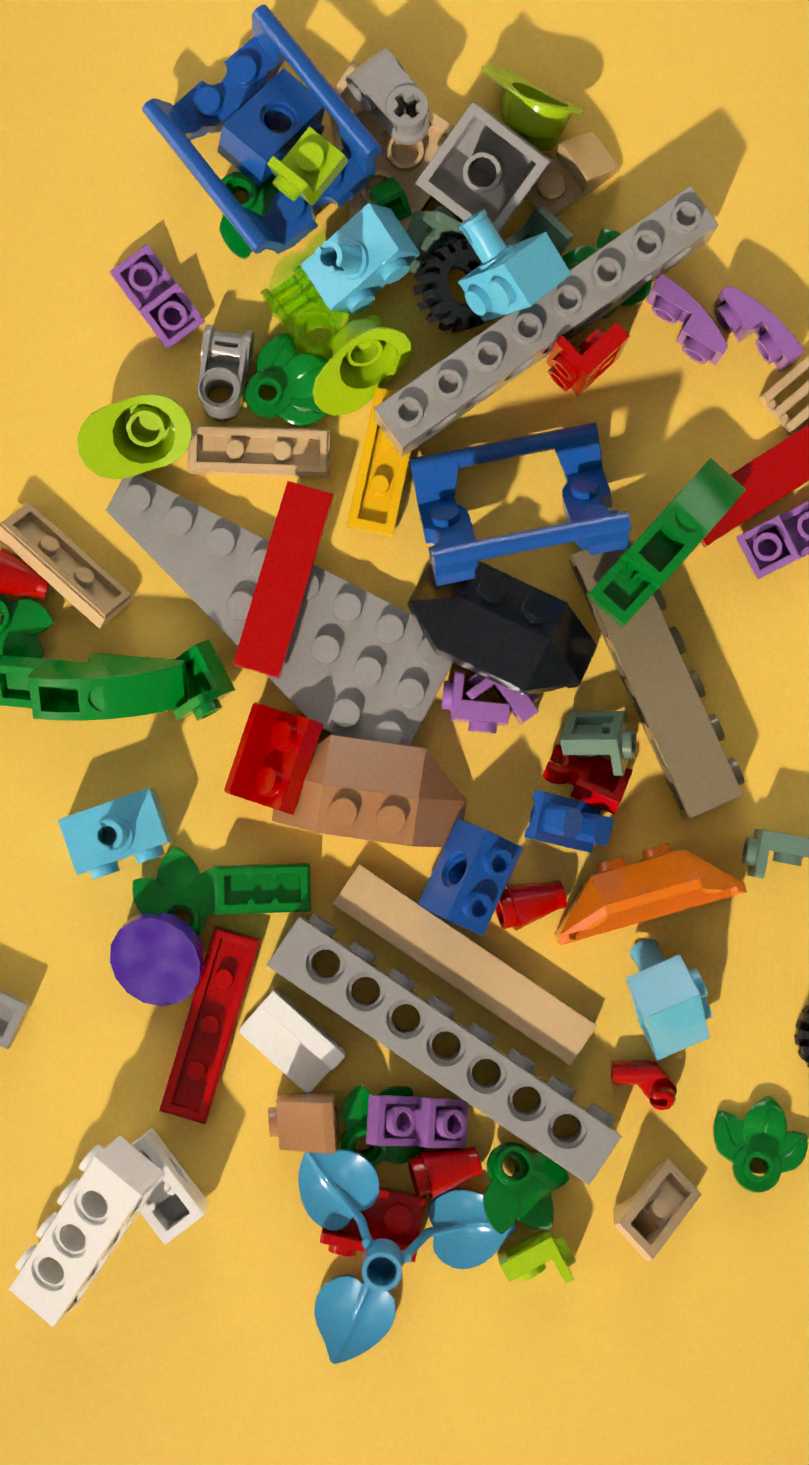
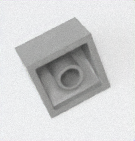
M472 102L415 184L464 221L478 211L485 209L487 216L499 233L553 160L481 104Z

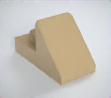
M594 132L564 140L558 145L556 156L552 158L553 161L525 200L533 210L542 205L556 218L620 171V167Z
M667 1159L657 1165L634 1196L616 1204L613 1208L614 1226L643 1258L649 1262L655 1258L702 1194L670 1159Z

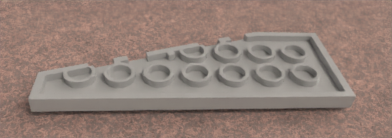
M139 474L129 478H122L106 509L107 513L238 646L269 541ZM314 565L280 679L268 675L267 677L307 718L323 723L322 729L333 735L410 746L453 662L435 654L422 632L416 616Z

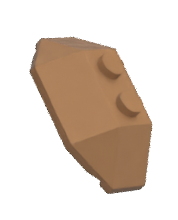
M331 734L316 745L294 815L273 809L272 821L321 834L414 847H444L456 819L464 820L466 799L426 748Z

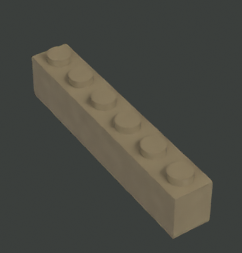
M629 540V547H630L636 540L631 541V542H630V540ZM628 548L596 555H590L587 550H581L574 553L569 562L683 819L693 818L743 796L739 785L745 783L743 774L736 760L733 757L727 759L720 741L725 740L723 729L714 713L710 715L706 713L700 699L706 695L696 671L688 672L681 657V654L686 653V648L679 631L675 626L668 628L661 612L667 609L660 588L656 590L628 623L621 627L587 596V593Z

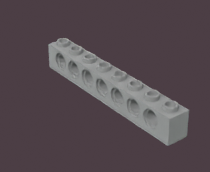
M689 186L571 269L569 277L531 307L507 314L374 408V420L403 458L549 355L553 342L560 335L569 341L657 279L661 273L664 274L708 243L719 224L693 188Z
M313 913L309 920L302 915L298 917L267 963L269 968L590 1185L622 1137L617 1129L613 1127L617 1120L615 1117L594 1103L591 1104L589 1109H586L574 1101L572 1098L576 1091L555 1076H552L548 1082L532 1072L536 1064L517 1050L512 1048L507 1055L492 1044L496 1039L493 1034L473 1021L467 1028L452 1018L457 1010L433 994L429 1001L418 995L413 991L417 984L415 981L394 967L388 974L374 965L373 962L377 956L358 942L353 940L349 947L333 937L337 928L320 916ZM320 950H331L339 957L340 968L335 974L324 976L315 970L313 958ZM361 977H371L379 984L380 994L372 1002H361L353 994V983ZM402 1004H410L420 1013L418 1024L411 1029H401L392 1020L393 1011ZM444 1031L454 1033L460 1040L458 1050L451 1056L438 1055L432 1048V1041L437 1034ZM482 1059H491L499 1065V1074L490 1083H480L472 1076L474 1065ZM524 1086L533 1087L539 1093L537 1104L529 1110H520L512 1104L514 1093ZM572 1114L578 1118V1128L573 1135L559 1137L553 1133V1123L560 1115Z

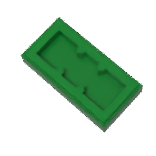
M310 864L213 866L214 914L311 912Z

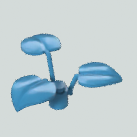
M337 1149L336 1153L330 1154L305 1152L299 1168L298 1183L301 1200L306 1212L315 1223L330 1231L344 1228L353 1217L357 1222L362 1237V1245L365 1248L362 1262L364 1282L353 1275H339L327 1281L320 1288L316 1296L314 1307L316 1324L326 1345L330 1361L333 1364H337L357 1357L377 1344L388 1333L396 1313L395 1298L389 1290L399 1283L402 1276V1264L411 1262L412 1255L430 1237L434 1236L433 1248L437 1257L442 1262L453 1268L470 1269L485 1263L496 1253L503 1242L515 1232V1222L506 1232L499 1234L491 1227L483 1208V1193L470 1189L448 1190L433 1199L429 1205V1218L433 1227L423 1230L405 1250L401 1251L398 1245L391 1240H373L366 1219L361 1211L373 1206L379 1195V1177L372 1163L361 1154L345 1149Z

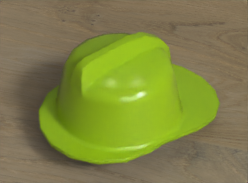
M487 64L482 66V71L490 79L503 87L502 121L539 150L551 151L556 146L572 113L583 114L585 112L574 104L554 98L532 83L507 70Z
M376 315L351 321L341 327L335 334L331 345L332 358L316 377L313 387L315 404L322 412L333 416L347 415L362 408L374 397L376 387L382 389L391 378L406 366L412 354L409 338L402 331L386 327L383 321Z
M159 394L131 397L104 406L87 417L81 425L77 437L79 456L85 466L98 476L113 480L129 478L167 466L179 460L188 449L192 437L191 423L183 407L172 398Z

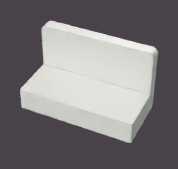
M278 988L272 991L239 1029L240 1034L306 1093H310L330 1070L333 1071L346 1056L347 1052Z

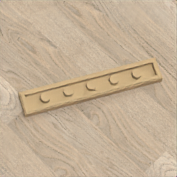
M360 864L332 903L570 1066L597 1027L595 1023L430 911L417 905L418 903Z

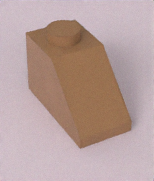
M336 1090L279 1094L276 1100V1107L268 1108L270 1137L279 1136V1150L323 1154L336 1153L339 1142Z

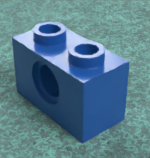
M283 68L222 125L217 153L261 188L273 175L276 177L267 165L272 156L281 162L309 126L322 135L325 127L321 123L325 107L311 90Z
M457 818L417 905L483 936L523 847Z

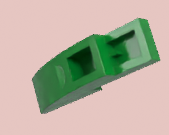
M710 458L587 593V596L621 627L625 626L700 544L746 489Z
M92 653L87 662L0 655V706L32 708L33 719L86 721L135 717L177 709L188 701L185 660Z

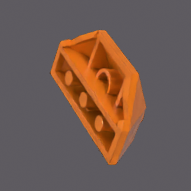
M665 843L642 850L644 857L642 860L626 864L624 856L596 863L598 872L586 876L556 930L555 937L558 944L564 945L747 892L745 883L685 849L672 851L670 843Z

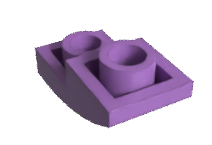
M148 244L109 272L166 349L172 347L205 322Z
M661 273L653 285L646 302L653 306V313L662 320L672 324L678 321L685 325L676 342L683 346L682 351L688 357L702 364H706L709 361L716 366L728 347L722 333L704 308L688 292Z
M728 286L720 292L714 303L717 307L715 309V316L727 334L733 332L738 342H741L755 333L758 337L756 339V346L759 353L768 364L774 363L779 372L794 364L803 354L804 350L794 335L760 302L732 286Z
M809 501L736 537L757 579L809 555Z
M369 1095L366 1144L375 1146L466 1148L468 1102L460 1098Z

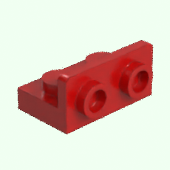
M617 322L606 332L599 327L580 345V352L564 336L560 335L553 342L547 359V364L550 366L548 374L562 390L567 392L571 389L579 396L619 359L630 335Z
M253 703L224 788L225 793L294 815L323 723L280 711L261 703Z
M379 1186V1195L376 1202L370 1208L361 1211L366 1219L372 1239H388L396 1243L401 1251L405 1250L420 1234L426 1196L418 1198L416 1193ZM353 1217L344 1228L337 1231H330L322 1227L320 1243L329 1245V1252L341 1256L355 1257L357 1251H365L357 1222ZM417 1251L412 1255L411 1262H415Z

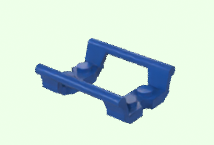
M262 4L252 13V33L254 37L224 62L227 67V73L220 83L210 85L202 80L174 105L152 98L144 104L142 112L255 254H259L268 249L279 254L294 247L318 226L316 213L322 205L334 203L341 207L368 184L376 173L374 168L375 157L381 152L382 147L266 4ZM286 60L337 122L341 143L344 147L341 152L345 154L349 162L313 206L300 196L293 202L281 191H278L272 199L270 210L261 217L258 213L242 206L191 143V140L205 136L208 132H221L222 125L277 74L282 63Z
M596 422L409 459L426 544H435L428 547L437 586L475 579V571L479 566V560L575 542L577 546L587 550L590 555L629 548L631 522L628 511L618 513V510L608 509L612 507V498L602 467ZM555 449L566 480V484L562 489V497L568 523L476 541L468 511L461 505L456 504L455 500L458 468Z

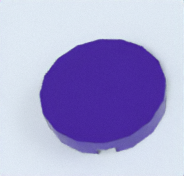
M148 912L137 914L118 930L111 943L110 964L115 978L128 994L143 1003L157 1006L177 1004L192 994L205 973V963L203 964L202 956L204 949L201 940L187 923L172 914L162 912L158 915H147Z

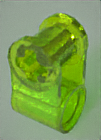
M298 265L293 269L294 275L272 290L268 288L263 289L260 294L274 317L282 327L287 329L303 353L316 354L330 359L332 358L331 346L339 331L338 322L304 269ZM324 326L331 332L325 340L313 342L306 338L311 328Z

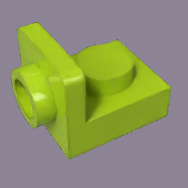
M309 126L281 162L272 156L267 165L276 175L272 183L279 191L293 202L300 196L313 206L349 160L345 154Z
M540 1230L497 1253L499 1264L509 1282L518 1277L521 1281L534 1278L546 1269L545 1263L551 1259L555 1263L565 1284L574 1280L569 1266L575 1263L576 1260L563 1235L554 1239L550 1230Z

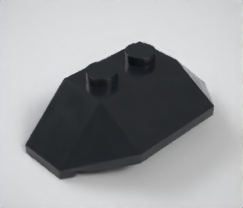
M479 561V566L475 571V579L439 586L436 585L431 564H427L407 604L411 613L415 614L420 628L435 654L521 695L548 692L563 687H579L598 646L567 602Z

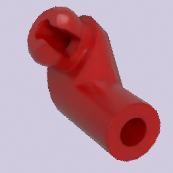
M651 1060L611 1061L612 1085L637 1084L650 1100V1104L657 1110H667L675 1104L676 1085L657 1062Z

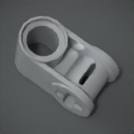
M381 48L346 77L347 86L355 99L366 111L376 118L396 142L404 145H413L422 141L427 135L429 129L428 99L389 50Z
M206 324L197 386L201 404L206 414L214 420L229 421L235 418L242 410L247 376L253 359L254 331L246 330L244 334L216 331L214 325ZM219 386H226L233 390V394L228 401L215 403L209 399L213 389Z

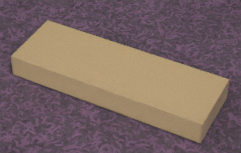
M191 424L192 437L187 454L188 474L329 479L330 429Z
M30 502L0 523V540L99 629L130 604L134 595Z

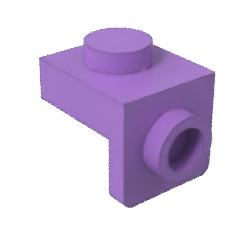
M455 670L453 681L444 680L441 709L450 710L449 721L469 723L468 731L496 734L497 725L506 726L508 724L510 704L462 700L465 671Z
M475 674L467 681L472 689L465 693L467 700L474 701L493 687L505 704H510V711L520 725L539 712L534 705L539 700L536 693L521 695L479 674Z

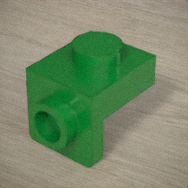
M208 639L195 644L174 659L185 660L189 701L173 711L177 720L194 714L198 721L214 714L223 708L219 700L235 690L220 658Z

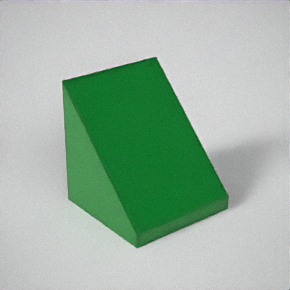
M394 177L367 189L373 203L391 208L399 221L413 215L405 192Z

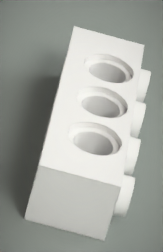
M121 1136L117 1137L105 1148H102L99 1144L96 1145L88 1153L79 1166V1169L84 1172L81 1179L78 1180L76 1178L57 1200L62 1206L59 1213L53 1212L38 1229L36 1235L41 1241L38 1245L33 1244L22 1255L15 1266L20 1273L9 1290L52 1327L61 1321L80 1302L165 1175V1172Z

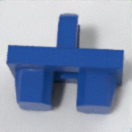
M534 790L533 805L535 806L530 814V825L525 830V838L592 853L594 844L608 845L613 818L601 815L602 809L586 802Z

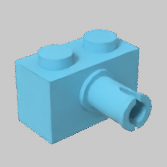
M368 203L332 237L322 242L323 245L318 246L316 251L301 266L330 311L357 314L373 304L375 301L374 295L386 284L394 283L404 277L410 270L409 264L420 255V252L391 208Z
M485 209L473 214L458 226L482 262L459 280L458 283L465 292L468 306L474 313L480 316L483 322L531 307L571 275V272L546 232L514 245L506 246L487 216Z
M146 788L58 820L76 875L90 872L92 880L120 871L117 862L133 856L136 857L138 864L163 856L165 853L162 846L174 842L154 788Z
M645 939L635 944L630 950V956L635 961L639 972L626 977L637 1020L656 1060L658 1061L709 1039L710 1035L706 1020L712 1018L713 1015L705 998L708 993L698 970L694 968L688 971L680 954L665 960L656 939Z

